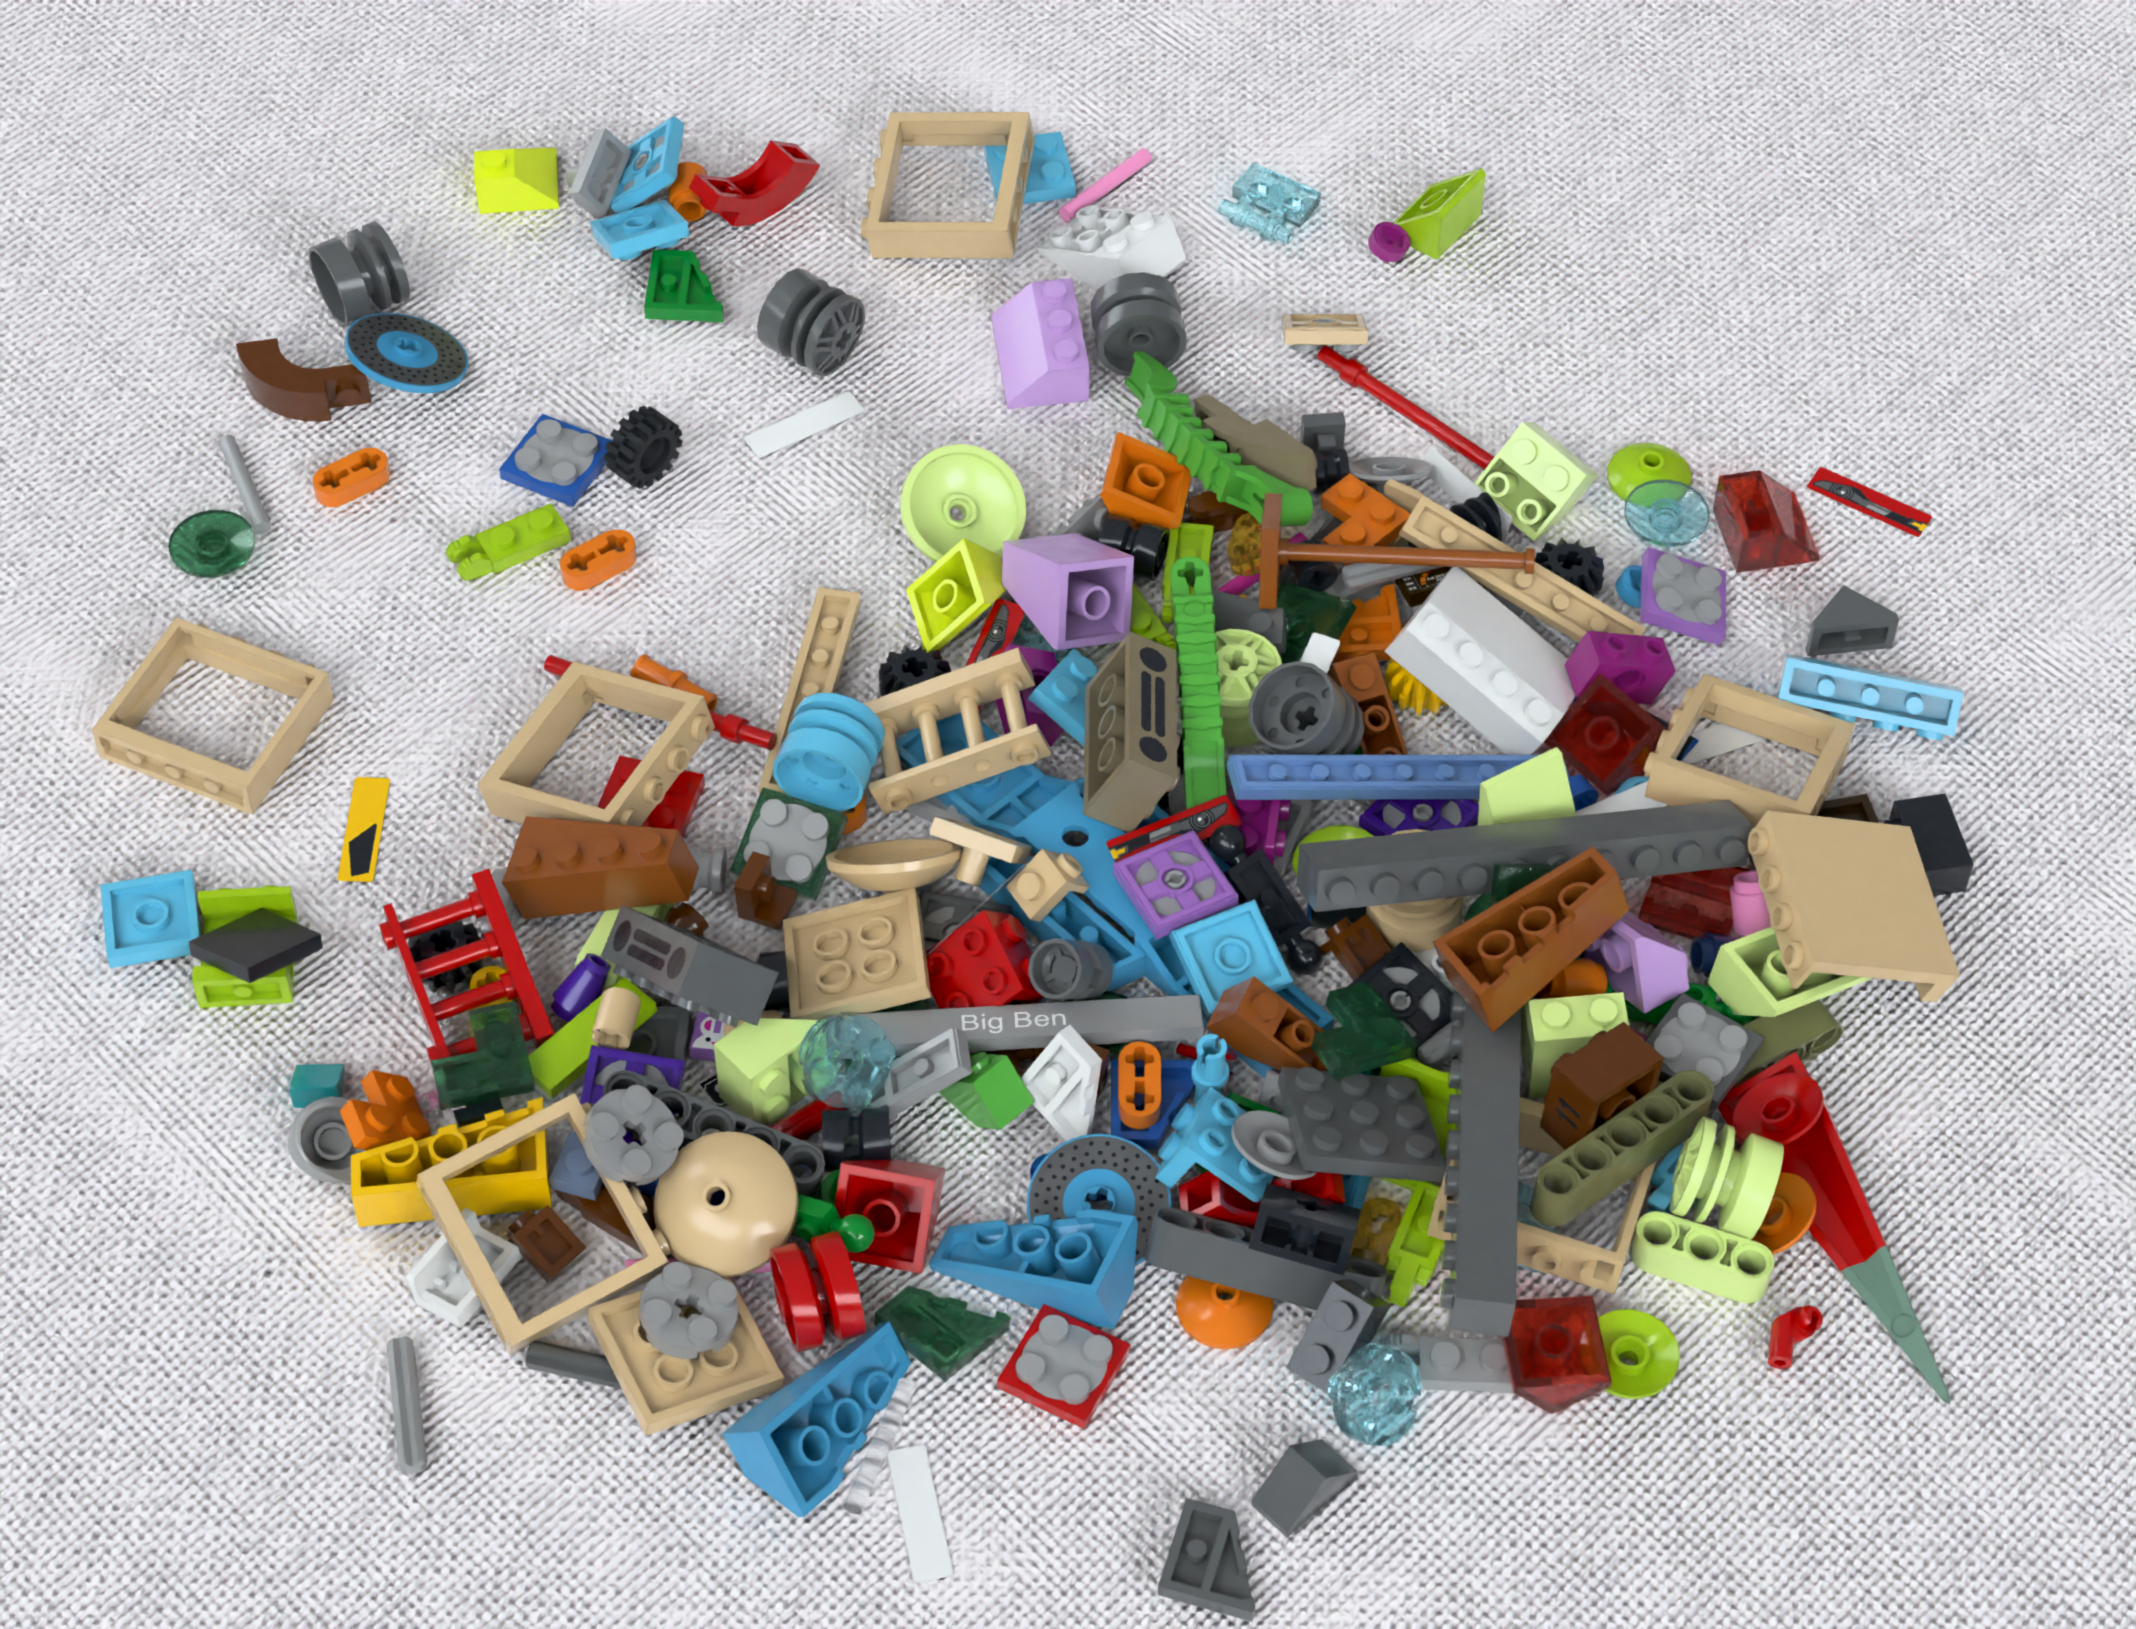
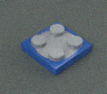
M541 414L500 467V478L574 507L607 463L604 460V454L609 452L605 448L606 443L613 440Z

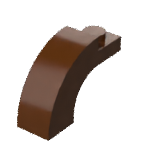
M277 338L236 343L243 379L247 389L256 401L278 415L301 421H331V408L371 403L368 378L353 364L319 369L304 368L291 363L282 355Z

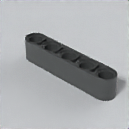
M617 1071L605 1081L603 1096L617 1089H627L632 1085H640L661 1100L670 1111L677 1113L680 1116L677 1124L681 1127L684 1134L683 1143L679 1146L678 1151L690 1142L702 1137L701 1133L706 1129L713 1128L721 1132L729 1131L749 1134L763 1140L774 1148L790 1168L800 1164L811 1168L814 1174L810 1177L799 1178L793 1175L798 1194L812 1197L819 1190L825 1161L821 1151L814 1145L633 1071ZM624 1127L626 1131H629L639 1136V1134L634 1129Z
M1162 1207L1155 1211L1144 1258L1148 1263L1158 1268L1314 1310L1318 1309L1333 1281L1351 1279L1380 1298L1382 1296L1388 1272L1382 1265L1372 1260L1349 1255L1345 1273L1340 1275L1248 1249L1253 1228L1178 1208Z

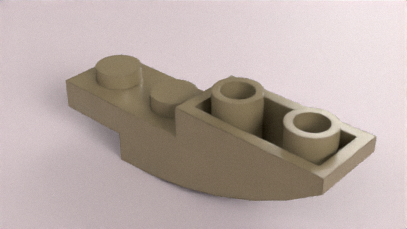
M1209 394L1194 399L1196 417L1201 419V429H1211L1213 431V441H1224L1227 444V453H1238L1241 456V465H1255L1259 470L1294 487H1302L1309 491L1317 488L1315 477L1317 459L1310 447L1305 446L1268 419L1252 425L1250 421L1245 420Z

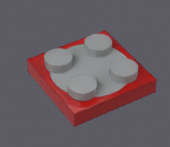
M1043 1304L997 1379V1388L1085 1429L1129 1356L1131 1344Z

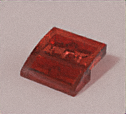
M1731 867L1652 876L1638 918L1645 924H1651L1657 930L1692 940L1695 937H1702L1706 932L1730 936L1733 928L1730 888L1734 885L1733 878L1739 873L1751 870L1743 867Z

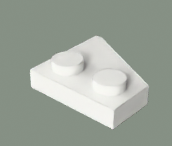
M1071 1025L1058 1032L1021 1077V1080L1035 1101L1033 1103L1034 1107L1065 1141L1091 1134L1102 1059Z

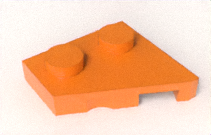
M1394 584L1382 587L1381 594L1364 603L1360 599H1356L1346 604L1337 612H1329L1313 620V633L1340 641L1332 663L1375 652L1378 661L1391 660V657L1384 651L1402 630Z

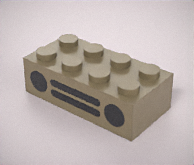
M1131 631L1085 687L1083 815L1128 833L1134 831L1143 819L1147 820L1152 815L1156 803L1166 791L1171 792L1175 788L1180 776V768L1177 766V749L1180 743V736L1177 734V717L1180 710V704L1177 702V685L1180 674L1176 670V650Z

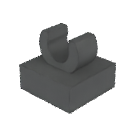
M1344 413L1302 415L1300 442L1310 447L1313 451H1321L1324 455L1333 454L1336 449H1344L1346 428Z

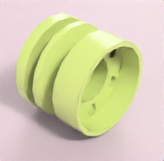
M1226 629L1215 632L1217 637L1216 654H1218V675H1220L1219 696H1221L1222 738H1224V746L1242 747L1255 744L1260 740L1256 737L1249 723L1248 706L1255 687L1267 673L1282 665V660L1277 648L1264 636L1241 629Z
M1703 1116L1697 1123L1691 1137L1685 1142L1679 1155L1672 1179L1673 1191L1670 1211L1683 1217L1687 1214L1695 1199L1693 1219L1696 1222L1702 1223L1709 1216L1715 1205L1719 1206V1230L1751 1240L1759 1230L1774 1195L1783 1162L1784 1146L1782 1143L1752 1133L1746 1138L1739 1151L1734 1150V1127L1726 1124L1715 1140L1717 1123L1715 1120Z

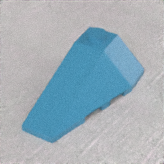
M1089 1209L1077 1211L1075 1218L1052 1220L1050 1215L1047 1214L1034 1216L1033 1223L1007 1225L1004 1220L949 1226L929 1266L935 1272L1040 1310L1043 1304H1046L1089 1325L1115 1329L1134 1290L1138 1221L1135 1216Z
M882 1322L756 1405L722 1435L745 1477L797 1517H805L838 1488L845 1476L842 1469L852 1452L860 1450L867 1439L864 1432L877 1410H884L911 1365V1361L890 1322Z

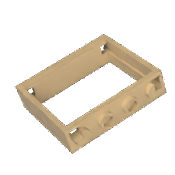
M890 112L887 129H882L880 133L881 157L876 158L874 161L875 185L868 190L867 203L869 214L868 217H863L861 223L862 238H867L872 258H1013L1035 143L1030 113ZM903 146H1007L993 222H888Z
M176 617L92 728V733L100 758L253 815L333 703L334 697L328 673L316 669L315 665L297 662L286 658L277 651L264 650L248 644L239 637H229L212 631L203 624L196 625ZM187 658L299 699L248 772L135 730Z
M573 661L477 785L490 815L523 824L525 817L529 816L641 826L656 805L663 800L665 793L679 774L687 768L689 761L703 742L708 739L715 726L704 696ZM595 702L670 722L605 809L529 788Z
M1703 674L1695 689L1687 688L1681 708H1676L1672 715L1668 731H1662L1655 753L1650 752L1643 771L1645 772L1644 775L1649 777L1644 797L1670 806L1730 800L1753 825L1752 829H1754L1768 810L1817 816L1845 762L1856 724ZM1700 716L1819 756L1797 800L1795 801L1676 760Z
M575 1093L417 1174L416 1185L509 1355L587 1314L589 1307L613 1300L652 1279L654 1276L662 1273L664 1267L669 1262L666 1258L667 1255L671 1254L668 1243L658 1228L651 1231L642 1215L647 1212V1207L635 1186L627 1188L623 1180L620 1183L609 1180L597 1170L645 1258L524 1323L520 1322L444 1182L568 1118L584 1147L583 1141L587 1138L584 1121L592 1107L588 1102L581 1105Z
M1520 1097L1519 1145L1555 1157L1565 1151L1540 1127L1544 1104ZM1453 1159L1450 1160L1448 1166H1454ZM1657 1161L1630 1179L1635 1181L1613 1251L1517 1221V1264L1615 1294ZM1444 1176L1434 1202L1427 1235L1445 1241L1451 1240V1233L1443 1232L1446 1202L1453 1203V1196L1444 1195Z

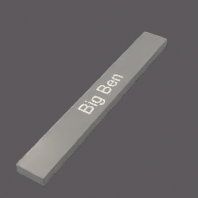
M1198 994L1002 1005L999 1007L984 1006L825 1015L827 1060L903 1056L952 1027H956L967 1034L969 1052L1046 1048L1058 1032L1068 1025H1071L1085 1041L1095 1045L1137 1041L1154 1042L1200 1039L1203 1036L1200 997Z

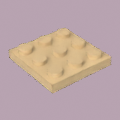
M916 888L901 890L783 920L791 1019L818 1020L821 1024H825V1015L870 1013L931 998L921 906Z
M731 1277L724 1278L734 1284ZM643 1290L588 1308L587 1320L645 1436L783 1388L784 1376L738 1290L736 1299L739 1311L733 1337L719 1351L713 1353L712 1348L706 1352H698V1358L681 1359L664 1354L653 1347L647 1340V1332L643 1328L642 1323L640 1324L638 1317ZM684 1305L679 1307L681 1309L680 1316L688 1319L691 1314L701 1315L697 1308Z

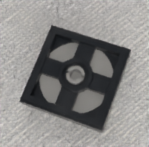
M1400 942L1338 993L1334 998L1333 1004L1348 1019L1350 1016L1389 1037L1388 1051L1398 1055L1412 1056L1418 1051V1047L1452 1021L1450 1019L1453 993Z

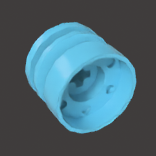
M816 693L805 697L794 712L793 720L788 727V735L783 740L774 761L773 776L778 786L791 799L808 808L822 812H843L854 808L863 798L871 777V769L876 764L878 753L884 744L885 729L880 718L866 705L844 695Z

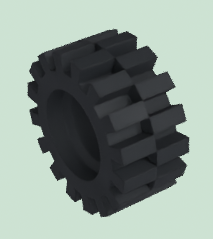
M642 406L639 407L638 412L636 410L629 412L628 420L622 418L618 422L621 427L618 431L613 429L610 436L614 439L606 443L605 448L609 452L604 454V460L608 462L606 466L638 489H643L644 485L647 487L652 486L654 478L660 481L664 477L662 472L665 469L670 471L673 467L670 461L678 458L680 453L676 451V448L682 447L683 442L679 438L683 435L682 430L679 429L676 423L653 407L649 406L647 408Z

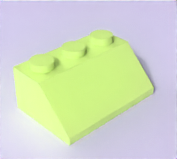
M1772 927L1721 945L1707 983L1722 1001L1732 1009L1734 1015L1776 1017L1873 978L1812 972L1798 989L1791 988L1786 968L1782 964L1781 951L1775 931Z

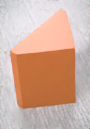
M1117 432L1114 437L1100 496L1110 514L1134 519L1137 527L1147 522L1167 527L1168 529L1178 528L1182 521L1192 476L1190 475V470L1185 465L1177 463L1175 455Z

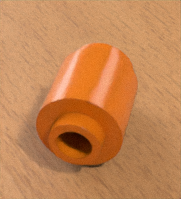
M682 162L678 164V176L675 182L668 188L669 204L687 222H692L702 218L707 209L700 204L701 198L689 189V186L695 174H708L706 169L697 163Z
M1576 958L1538 993L1541 999L1604 994L1607 988V975L1599 963L1589 958Z

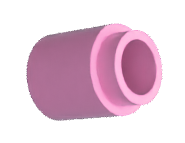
M1747 871L1735 875L1733 878L1734 885L1730 888L1734 932L1745 937L1771 927L1769 911L1763 892L1759 888L1757 872Z

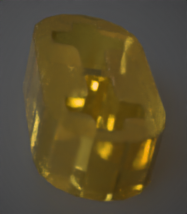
M1250 512L1236 520L1227 547L1231 570L1239 576H1251L1260 573L1262 525Z
M1377 1197L1363 1204L1350 1255L1365 1258L1367 1250H1373L1374 1262L1386 1268L1389 1259L1387 1254L1402 1220L1400 1208L1394 1201ZM1379 1217L1387 1218V1222L1382 1224L1379 1234L1373 1233V1222H1377Z

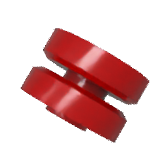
M838 1231L811 1238L809 1244L811 1269L803 1250L796 1243L769 1249L775 1298L781 1318L786 1325L790 1340L797 1353L823 1346L825 1326L822 1314L825 1316L832 1335L840 1341L865 1334L864 1312L848 1252Z

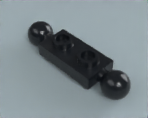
M1234 825L1218 827L1211 835L1210 848L1217 858L1223 861H1230L1233 867L1223 874L1238 894V903L1241 905L1255 900L1277 948L1282 944H1285L1288 948L1286 960L1289 968L1294 973L1304 976L1315 973L1323 961L1322 950L1317 943L1309 939H1303L1300 935V932L1311 926L1312 923L1263 850L1259 849L1248 857L1245 852L1246 837L1242 830Z

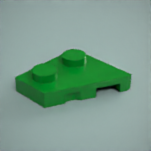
M653 249L644 304L645 319L723 322V306L721 302L716 301L712 293L711 283L706 274L701 272L700 263L694 251Z

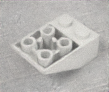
M1089 205L1080 209L1073 220L1065 226L1053 230L1049 235L1050 238L1037 247L1041 255L1095 290H1098L1109 280L1129 273L1146 272L1164 277L1186 259L1171 216L1156 215L1151 212L1125 211L1123 208H1103L1097 205Z

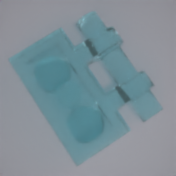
M1253 162L1233 184L1232 197L1238 200L1237 203L1223 199L1219 204L1218 213L1228 217L1229 222L1240 228L1247 226L1260 232V237L1270 242L1276 239L1282 243L1289 244L1293 238L1294 230L1284 226V224L1288 222L1300 228L1319 207L1321 193ZM1257 208L1261 211L1268 213L1269 215L1267 217H1264L1256 212H1253V210Z

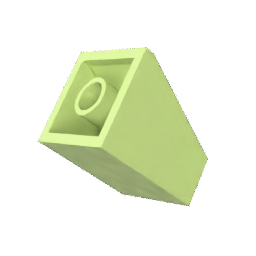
M1623 992L1529 1000L1521 1007V1052L1529 1098L1545 1097L1547 1095L1552 1076L1551 1068L1560 1056L1567 1052L1573 1054L1587 1045L1591 1038L1600 1031L1608 1032L1622 1022L1629 1026Z

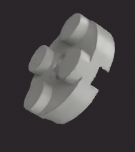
M632 1085L627 1089H617L607 1093L589 1110L584 1121L587 1138L583 1143L588 1159L603 1176L618 1183L626 1180L638 1182L636 1185H646L657 1180L674 1163L679 1146L683 1143L684 1139L683 1130L677 1124L668 1107L652 1095L648 1089L640 1085ZM624 1127L634 1129L639 1134L641 1146L635 1141L630 1144L624 1141L623 1137L626 1134Z
M683 1262L667 1264L662 1273L654 1276L647 1283L641 1294L638 1317L640 1324L642 1323L643 1328L647 1332V1340L660 1352L681 1359L698 1358V1352H706L712 1348L713 1353L719 1351L731 1340L736 1329L739 1311L736 1287L729 1280H725L708 1269L688 1266ZM684 1305L697 1308L701 1315L691 1314L688 1319L680 1316L681 1309L679 1307Z

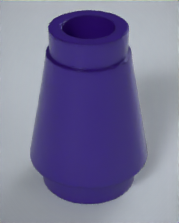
M587 953L585 958L552 993L554 1001L551 1004V1009L563 1020L570 1022L599 998L607 979V974L611 969L610 964L596 954Z

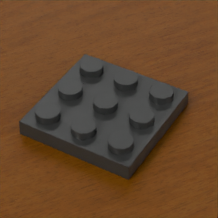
M1281 1067L1277 1083L1303 1171L1442 1183L1447 1166L1417 1079H1409L1398 1075L1392 1077L1364 1075L1355 1071L1346 1073L1321 1071L1311 1067Z

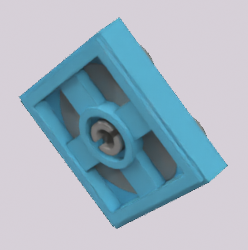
M677 117L669 118L627 146L631 150V154L610 207L616 213L630 210L633 207H640L650 196L661 189L669 188L675 182L678 176L677 167L680 151L683 146L682 136L684 130V123Z

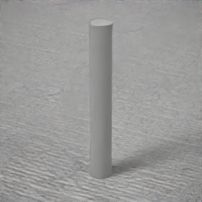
M225 435L220 438L219 445L253 528L257 534L267 533L271 529V524L236 439L233 435Z

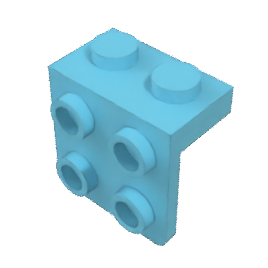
M1210 1087L1194 1106L1186 1103L1175 1116L1171 1127L1176 1132H1173L1168 1137L1158 1153V1156L1163 1161L1155 1178L1171 1189L1197 1162L1251 1201L1260 1202L1267 1183L1271 1184L1274 1175L1262 1171L1247 1160L1233 1142L1232 1126L1237 1117L1246 1111L1234 1101Z

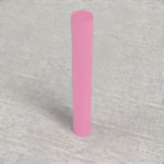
M1142 148L1058 210L1060 217L1064 221L1069 222L1080 209L1092 205L1150 163L1152 157L1149 151Z

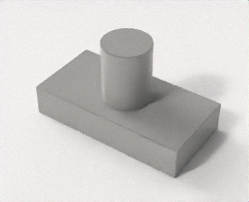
M607 128L594 130L581 165L572 166L566 172V182L571 188L568 195L594 218L606 216L631 154V150Z

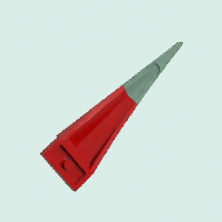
M1797 1053L1790 1054L1730 1090L1718 1107L1728 1125L1732 1126V1114L1740 1098L1762 1080L1784 1073H1799L1811 1077ZM1824 1098L1822 1113L1813 1127L1798 1139L1783 1145L1784 1155L1780 1172L1796 1174L1806 1180L1816 1196V1213L1808 1231L1941 1399L1950 1404L1951 1397ZM1735 1134L1736 1140L1742 1146L1743 1142Z

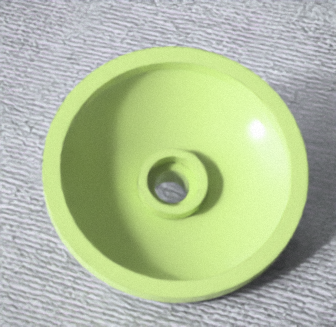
M954 444L929 452L910 470L901 491L900 513L903 526L912 543L922 554L935 563L963 538L1000 555L1002 559L1003 541L1018 540L1021 536L1026 519V501L1017 476L1001 458L977 446ZM950 509L960 510L963 519L960 521L953 519L950 515Z

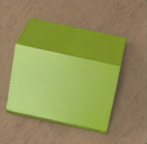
M1480 168L1429 185L1393 222L1406 231L1410 238V247L1438 260L1481 216L1486 179L1484 170Z

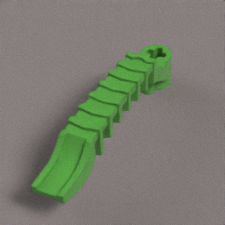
M1134 351L1133 358L1135 362L1130 377H1126L1124 384L1141 402L1142 406L1138 409L1136 415L1139 419H1142V426L1149 428L1153 432V438L1160 440L1165 445V451L1173 453L1177 457L1179 465H1185L1190 470V475L1193 478H1199L1203 482V487L1206 490H1212L1216 493V499L1219 502H1227L1250 512L1261 525L1265 493L1282 494L1281 527L1305 526L1308 524L1313 513V502L1310 493L1305 488L1294 487L1259 470L1255 465H1241V456L1238 453H1227V444L1224 441H1213V431L1211 429H1201V419L1193 417V408L1189 405L1187 394L1170 393L1177 387V378L1165 366L1147 353Z
M1192 556L1183 557L1173 564L1170 585V599L1173 621L1175 622L1176 657H1178L1177 671L1180 674V720L1182 721L1181 741L1183 745L1186 810L1227 795L1224 738H1222L1223 718H1221V696H1219L1220 675H1218V654H1216L1217 637L1215 633V614H1213L1214 599L1211 591L1210 569L1205 561ZM1189 586L1194 587V595L1189 594Z

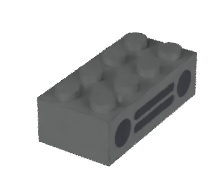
M621 905L600 956L616 964L613 973L632 980L633 983L651 990L652 993L671 1000L670 1002L696 1013L701 1011L711 1015L710 1017L736 1028L740 1020L758 1025L779 972L699 934Z

